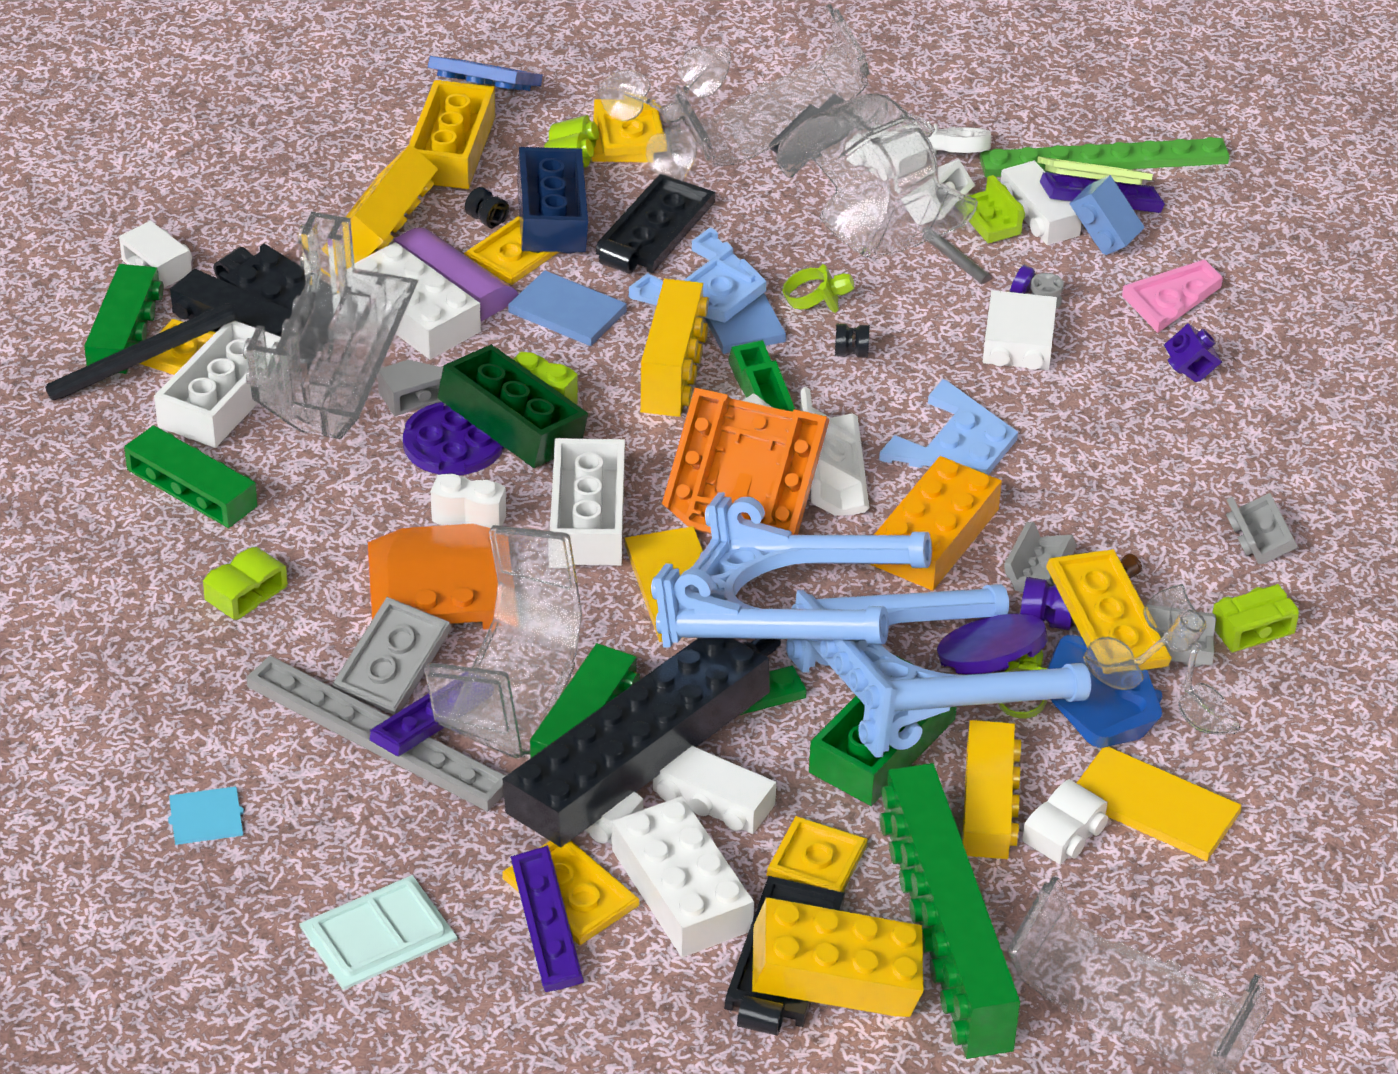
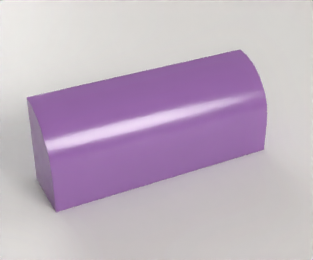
M414 228L394 238V242L480 303L481 322L508 307V304L519 295L513 287L426 228Z

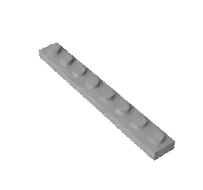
M271 655L246 677L248 688L487 812L504 796L502 778L505 775L431 737L399 757L369 740L370 729L390 718V716Z

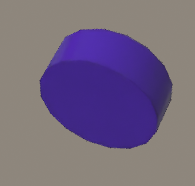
M1025 264L1022 265L1013 280L1010 292L1027 294L1031 289L1032 278L1036 275L1035 270Z

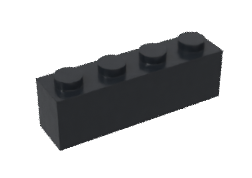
M195 268L170 288L172 312L181 319L190 320L218 306L229 303L235 314L236 319L234 321L285 338L291 329L301 327L299 313ZM221 327L214 329L213 331L217 332Z

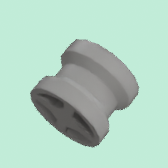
M1053 273L1037 274L1031 281V294L1057 297L1056 309H1058L1062 302L1060 294L1063 292L1064 282L1058 275Z

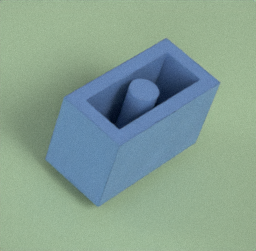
M1111 175L1089 184L1069 203L1100 251L1105 255L1126 247L1145 228Z

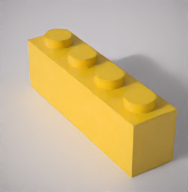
M969 720L962 837L967 856L1008 859L1010 846H1017L1019 823H1012V817L1018 818L1020 795L1013 794V789L1019 790L1021 767H1015L1013 764L1014 762H1020L1021 739H1014L1015 723Z

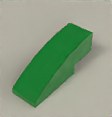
M760 340L731 347L728 362L746 398L755 394L773 408L793 412L795 407L776 360L771 361L764 341Z

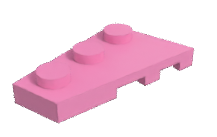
M1204 259L1124 285L1122 297L1158 333L1220 289L1223 277Z

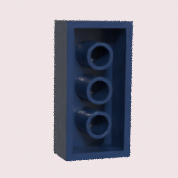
M519 147L517 186L521 250L534 253L541 251L564 252L568 254L586 252L588 211L582 148Z

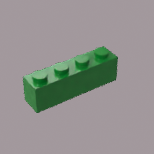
M118 264L84 345L87 366L146 339L147 322L154 320L156 300H162L164 284L163 281H159L157 267ZM128 369L119 373L127 374Z
M152 425L124 446L126 466L129 472L228 529L258 507L256 483L249 477L241 475L227 467L223 462L209 457L198 448L186 444L173 434L167 433L155 425Z
M596 643L531 737L530 758L639 681L640 674L637 673V656Z

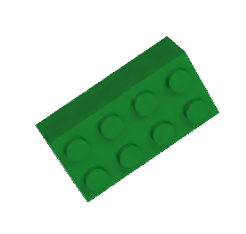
M855 696L810 741L809 773L872 806L882 796V787L887 786L888 770L911 766L956 719L957 706L950 707V711L918 721L917 723L923 731L918 742L912 747L898 750L889 745V751L883 752V757L875 758L859 738V724L864 717L865 705ZM905 726L901 727L898 732L904 730Z

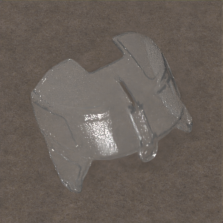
M864 94L833 105L830 109L818 113L798 125L781 141L778 147L776 162L786 177L792 178L810 160H814L836 187V192L820 213L821 221L837 238L867 258L877 260L914 248L959 227L964 228L975 214L978 201L975 198L964 195L939 181L937 158L933 146L928 139L935 131L934 126L924 118L909 114L898 103L890 99L888 95ZM866 139H870L846 156V153L855 148L861 142H863Z

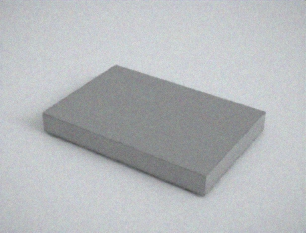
M386 597L331 686L392 715L398 713L407 703L452 629L450 622Z

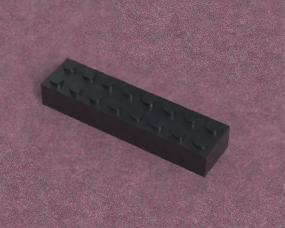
M697 638L502 778L505 813L557 846L563 847L630 794L637 792L660 775V770L691 746L697 747L770 693L769 658L734 638Z

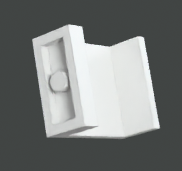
M991 290L983 363L996 366L1024 367L1031 370H1049L1057 297Z

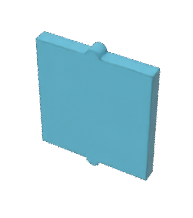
M236 786L169 795L171 816L168 817V823L173 824L175 845L243 836L240 815L244 813V809L239 806Z

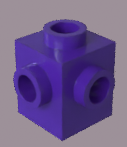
M1189 323L1164 344L1170 355V358L1167 360L1171 367L1177 373L1185 374L1194 382L1203 380L1222 363L1213 348V345L1216 344L1213 337L1205 329L1202 328L1198 331Z

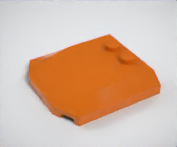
M694 388L662 504L688 527L693 526L697 532L712 535L711 527L706 525L705 510L718 492H725V497H731L732 504L740 497H752L758 500L765 510V516L760 523L791 531L792 535H798L830 421L829 418L795 409L791 412L732 399L727 394ZM741 512L743 518L751 520L748 513Z
M477 524L409 527L398 529L367 542L372 620L386 597H389L446 620L450 624L482 622L483 630L519 627L510 533Z

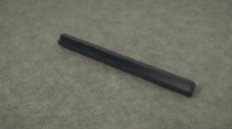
M225 303L52 381L45 386L48 396L51 400L64 398L228 324L236 319L232 307L229 303Z

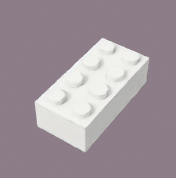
M396 242L344 269L346 296L366 308V313L430 360L481 332L480 303Z
M237 321L223 325L154 395L158 427L216 448L289 371L287 339Z
M555 438L550 519V564L622 566L625 439Z
M683 796L612 821V851L682 958L749 932L754 915V901Z

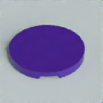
M443 402L428 405L415 412L405 423L402 437L403 449L408 459L417 467L438 475H466L478 472L493 464L504 450V447L453 411L449 406H444Z
M1027 614L997 615L973 621L953 630L939 642L937 653L941 666L954 667L958 674H985L1009 668L1008 662H1012L1028 654V657H1034L1044 648L1048 641L1044 622L1038 617Z

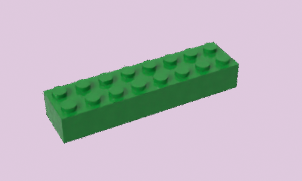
M934 763L889 769L887 786L882 787V801L885 812L880 813L879 816L880 828L883 836H890L889 852L892 863L900 865L899 882L903 893L910 894L909 911L912 922H919L922 925L923 953L930 952L932 958L930 959L932 981L941 984L940 1001L944 1014H951L952 1016L951 1034L955 1046L962 1045L966 1059L1014 1052L1020 999Z

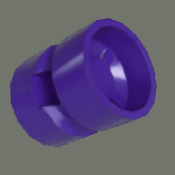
M1026 577L1020 614L1032 615L1040 618L1042 621H1047L1051 628L1070 630L1072 617L1056 585L1049 586L1045 579Z

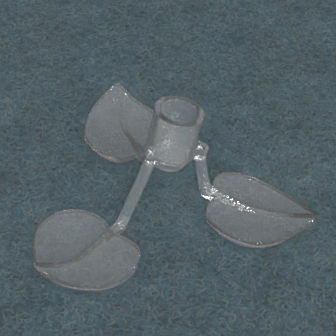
M700 46L690 49L683 55L678 67L679 77L687 83L683 88V103L671 102L662 107L647 98L646 95L651 87L650 81L642 73L634 70H623L613 73L600 84L598 94L604 109L617 120L629 121L636 118L642 112L643 103L650 105L663 114L664 121L670 127L665 129V134L653 135L646 146L647 160L658 175L663 174L684 181L697 156L696 140L687 132L693 123V115L688 110L691 107L689 103V90L691 89L698 98H706L713 95L721 87L727 76L731 62V52L726 48Z
M1183 584L1158 592L1145 605L1144 617L1148 625L1153 630L1165 634L1140 657L1134 658L1133 652L1125 643L1112 637L1095 639L1088 646L1083 656L1087 668L1099 681L1119 690L1137 687L1144 678L1138 665L1143 664L1166 643L1171 650L1177 653L1190 651L1183 687L1187 694H1184L1178 702L1181 715L1193 728L1207 734H1236L1241 730L1239 721L1230 705L1216 689L1205 683H1198L1192 687L1191 683L1196 657L1201 649V645L1197 641L1205 631L1207 624L1203 616L1196 612L1190 603Z

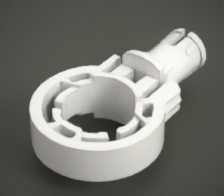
M934 124V127H931L930 130L903 129L902 137L915 142L920 148H930V152H933V155H937V150H944L950 153H974L991 149V131L981 128L950 127L938 129V124Z

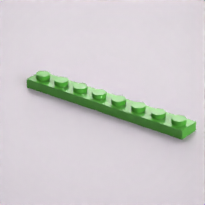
M1213 137L1191 140H1149L1136 143L1116 142L1114 144L1057 145L1044 148L993 149L980 152L979 158L985 177L991 175L1001 177L1003 169L1034 160L1037 163L1038 156L1125 169L1229 163V153L1223 138ZM1037 163L1045 172L1053 173L1045 170V164Z

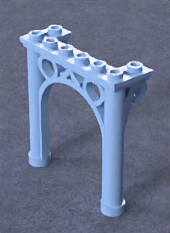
M718 492L705 510L706 525L711 527L712 539L706 549L701 552L698 560L681 575L679 569H673V564H665L652 580V597L657 599L659 611L656 617V629L659 634H662L663 647H671L673 643H678L681 638L866 640L868 644H885L889 631V618L885 606H868L866 610L762 609L743 603L736 595L746 583L768 571L794 564H911L912 568H928L932 557V542L929 532H912L911 535H792L791 531L760 523L765 516V510L758 500L752 497H740L732 504L731 497H725V492ZM741 512L748 513L751 520L743 518Z
M1002 584L985 585L982 589L824 599H815L812 594H807L804 590H797L796 601L791 609L866 610L868 606H885L890 626L898 623L987 618L1008 614L1009 597L1006 588ZM788 639L786 644L789 659L793 661L802 673L809 672L810 667H815L816 661L821 665L831 666L865 705L864 717L859 724V738L875 758L883 757V752L889 751V745L898 750L908 749L915 745L923 731L917 722L950 711V707L1062 698L1069 702L1084 701L1089 697L1091 691L1090 673L1083 663L1065 664L1062 668L955 675L915 666L896 657L881 644H868L866 640ZM905 726L904 730L898 732L901 727Z

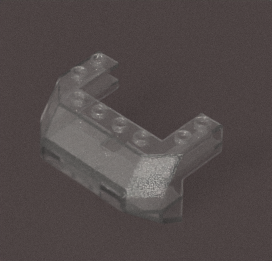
M311 212L306 224H302L298 232V243L302 245L303 249L300 267L305 270L306 285L300 297L296 296L294 299L292 315L290 319H285L283 323L282 336L279 342H274L272 348H267L264 326L257 325L252 338H247L245 341L243 357L248 360L246 382L251 386V394L254 401L299 432L342 439L361 415L419 280L355 269L351 218Z

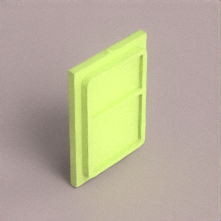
M1038 156L1037 163L1045 164L1046 171L1093 179H1103L1111 175L1115 182L1142 185L1143 179L1152 180L1153 174L1132 169Z

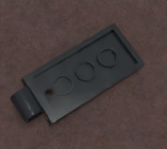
M659 174L597 242L596 254L599 255V263L631 274L638 264L647 267V272L653 273L715 203L716 192Z
M265 243L260 246V252L256 255H252L244 247H237L214 263L213 269L218 279L299 313L301 327H307L316 332L319 348L326 345L365 316L366 308Z
M768 876L726 994L724 1009L732 1011L734 1006L740 1007L737 1017L738 1027L778 1036L784 1017L796 1020L795 1026L804 1027L811 1002L752 992L753 929L763 903L767 897L842 911L845 893Z

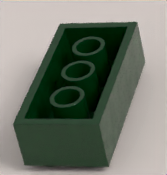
M492 344L443 366L437 398L535 469L554 459L555 438L583 439L589 413Z

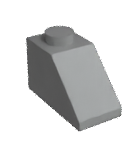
M406 360L377 369L378 392L394 417L442 402L437 396L443 367Z

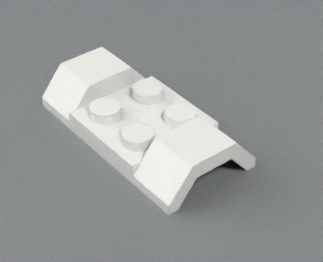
M804 387L801 390V411L827 416L812 407L810 389ZM853 413L833 418L827 416L830 421L810 489L811 503L834 516L865 513L869 509L858 416Z

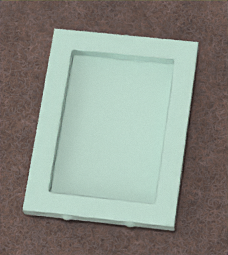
M413 875L299 923L300 928L310 941V946L315 948L328 967V972L334 976L343 990L457 940L456 934Z

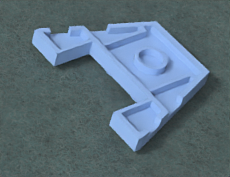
M710 227L692 240V251L710 261L683 281L704 283L703 297H709L708 312L704 318L725 323L766 292V280L745 259L739 260L733 254V247L728 242L722 243L718 239V232ZM647 273L629 286V298L657 305L663 281Z
M942 379L929 394L928 404L953 413V417L927 447L894 435L880 451L879 460L887 463H892V460L909 463V466L922 468L923 465L931 467L937 458L942 456L989 475L1017 441L1018 431L953 384Z

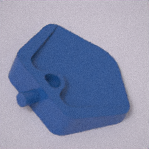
M1066 635L1060 639L1053 651L1047 669L1062 668L1065 664L1083 663L1090 673L1091 691L1089 697L1084 701L1069 702L1065 698L1050 699L1052 703L1069 720L1081 736L1094 747L1104 748L1139 740L1144 737L1162 716L1160 706L1162 692L1161 690L1154 689L1148 671L1141 670L1102 677L1082 637Z

